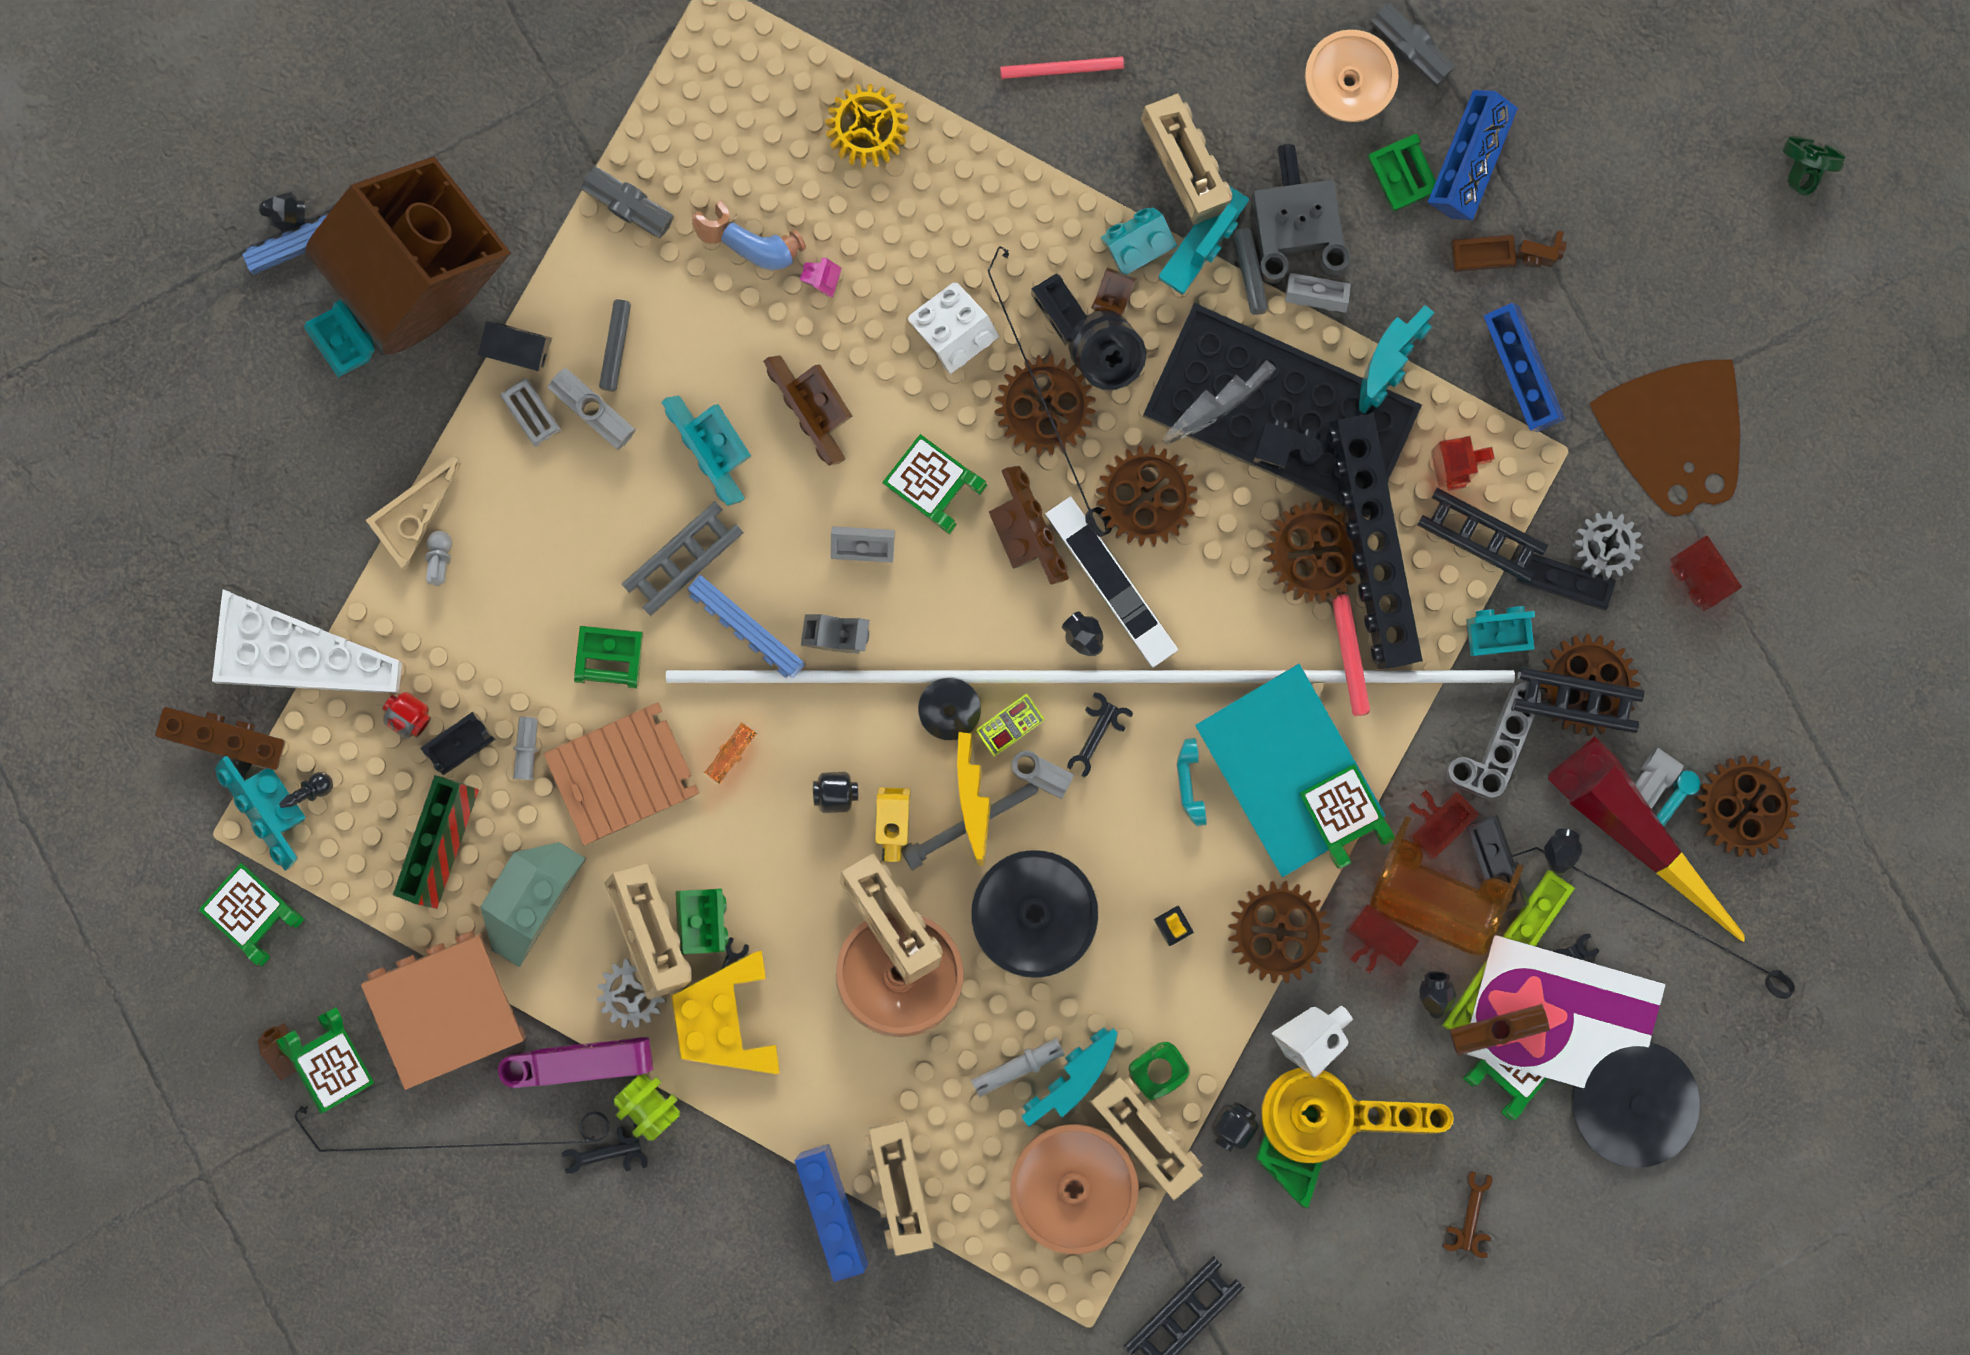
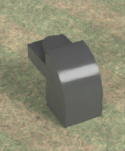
M805 614L801 646L859 654L860 651H865L869 640V620L862 618H838L823 614Z

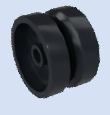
M1097 311L1085 316L1076 324L1070 335L1068 349L1073 363L1088 382L1099 389L1117 390L1126 387L1139 377L1145 366L1147 352L1143 339L1123 316L1113 311Z

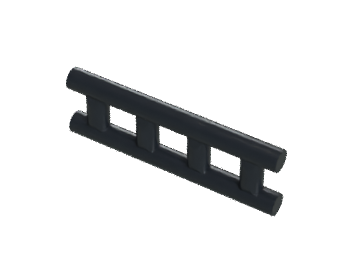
M1439 488L1435 489L1431 498L1438 501L1439 504L1432 518L1430 519L1422 515L1417 526L1526 583L1530 582L1534 572L1526 569L1534 552L1541 556L1544 555L1548 548L1547 544ZM1450 509L1467 517L1459 533L1442 525ZM1478 523L1495 531L1487 548L1470 540ZM1506 537L1523 546L1515 562L1498 554Z
M1520 667L1518 679L1528 682L1525 699L1515 698L1512 707L1513 711L1637 733L1639 721L1631 720L1629 717L1632 701L1642 702L1644 690ZM1540 684L1558 687L1555 705L1537 702ZM1571 689L1589 692L1586 711L1568 708ZM1602 695L1620 698L1617 717L1598 714Z
M1213 1256L1124 1345L1125 1349L1131 1355L1138 1349L1145 1355H1178L1245 1287L1237 1279L1228 1285L1216 1272L1222 1264ZM1206 1281L1220 1294L1207 1308L1194 1295ZM1184 1303L1197 1316L1185 1330L1171 1318ZM1161 1326L1175 1339L1162 1353L1148 1340Z

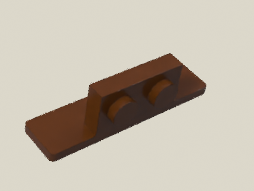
M782 356L766 358L763 362L767 367L769 378L779 386L784 394V402L790 409L794 410L800 420L801 429L806 435L811 437L816 445V452L820 459L829 466L843 462L845 457L830 433L853 416L820 364L814 365L795 379Z
M1020 466L1003 469L1002 474L1013 499L989 511V514L1013 569L1039 558L1051 585L1069 580L1067 565L1058 554L1054 544V535L1045 524L1041 505L1032 494L1027 474Z
M169 707L163 708L155 734L156 737L269 769H278L286 743L285 740L255 732V725L237 720L235 726L224 723V716L207 712L205 717H201Z

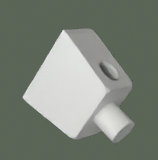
M1343 1006L1338 1007L1329 1015L1317 1007H1311L1275 1030L1272 1035L1284 1056L1315 1078L1348 1046V1040L1342 1029L1352 1022L1353 1019Z

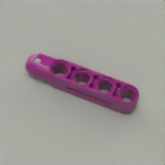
M648 1037L543 1048L531 1052L511 1054L499 1063L498 1075L506 1086L520 1088L639 1075L653 1071L654 1066L650 1039Z

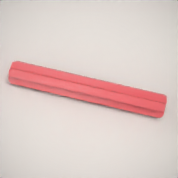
M1347 594L1337 595V598L1333 599L1332 603L1352 713L1354 716H1365L1369 714L1370 706L1350 597Z

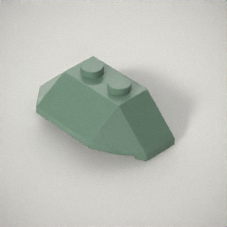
M560 842L514 852L480 907L492 951L520 967L586 858Z

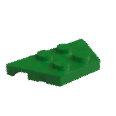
M1308 1106L1306 1111L1302 1112V1115L1306 1116L1308 1121L1314 1123L1317 1120L1318 1114L1314 1107ZM1264 1132L1255 1160L1301 1207L1309 1208L1323 1161L1300 1163L1288 1159L1271 1145Z

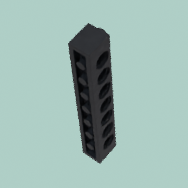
M1374 413L1330 422L1327 437L1330 446L1334 447L1336 460L1333 462L1336 477L1340 478L1341 481L1340 502L1342 508L1347 511L1346 533L1349 540L1353 541L1355 552L1352 553V563L1354 569L1359 571L1361 583L1358 584V593L1360 600L1365 602L1367 614L1364 616V623L1367 632L1371 633L1373 645L1370 647L1372 661L1374 664H1377L1378 669H1389L1422 662L1423 659ZM1352 441L1356 442L1360 447V453L1357 458L1353 457L1349 452V445ZM1358 472L1362 473L1366 478V485L1363 489L1359 488L1355 483V476ZM1364 503L1370 505L1372 509V516L1369 520L1365 519L1361 513ZM1370 534L1375 535L1378 539V547L1375 551L1371 550L1367 544ZM1377 565H1380L1384 570V578L1380 582L1375 579L1373 573ZM1383 596L1388 597L1391 604L1390 609L1386 613L1380 608V600ZM1390 626L1395 629L1397 634L1396 640L1393 643H1390L1386 638V631Z

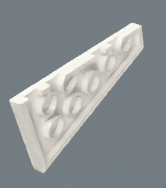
M223 589L212 682L216 684L399 694L402 663L400 661Z

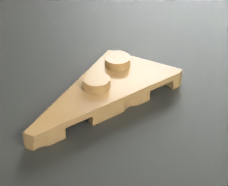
M456 456L450 458L366 520L403 570L408 566L461 465Z

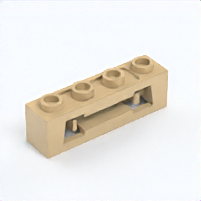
M1175 94L1145 106L1141 121L1193 225L1220 215L1226 206L1230 204L1232 192L1228 183L1223 182L1218 173L1219 167L1215 157L1209 155L1205 148L1206 142L1202 131L1199 128L1196 129L1192 122V112L1186 102H1182L1179 94ZM1177 131L1181 136L1179 142L1198 178V181L1195 182V187L1191 182L1193 175L1174 139L1177 137Z
M873 853L841 871L840 883L905 983L909 985L940 967L943 951L938 941L934 937L930 938L924 930L926 926L921 915L917 911L913 913L907 902L909 900L901 886L896 887L891 880L892 874L888 865L883 860L879 861ZM879 889L883 894V902L908 938V940L903 942V949L898 944L900 937L874 899L879 896Z
M648 863L614 872L604 884L647 999L682 990L691 981V968L688 961L683 959L680 951L679 936L672 929L669 922V909L667 904L660 898L657 890L658 880L656 875L650 871ZM640 902H642L643 909L641 910V912L638 907L640 906ZM656 950L658 957H656V960L654 961L652 954H654Z
M1118 1076L1090 1101L1171 1198L1175 1200L1203 1176L1198 1170L1203 1165L1191 1151L1185 1154L1178 1144L1182 1140L1170 1126L1165 1130L1157 1120L1161 1115L1150 1102L1144 1106L1137 1097L1141 1091L1129 1077L1123 1081ZM1127 1097L1137 1109L1135 1113L1163 1147L1169 1153L1173 1151L1183 1163L1179 1168L1170 1156L1161 1163L1172 1176L1169 1180L1156 1167L1159 1162L1125 1122L1120 1124L1108 1108L1113 1106L1119 1115L1125 1118L1132 1111L1122 1099Z
M907 1120L869 1128L870 1135L864 1136L868 1155L874 1154L877 1167H872L871 1171L874 1185H881L883 1198L878 1199L881 1218L887 1217L890 1230L884 1231L888 1250L894 1249L895 1255L898 1256L933 1248L932 1234ZM902 1139L906 1158L902 1160L912 1212H917L921 1231H916L913 1215L902 1217L905 1232L900 1233L897 1221V1216L900 1214L890 1165L885 1163L882 1146H887L889 1160L899 1158L901 1154L897 1140Z

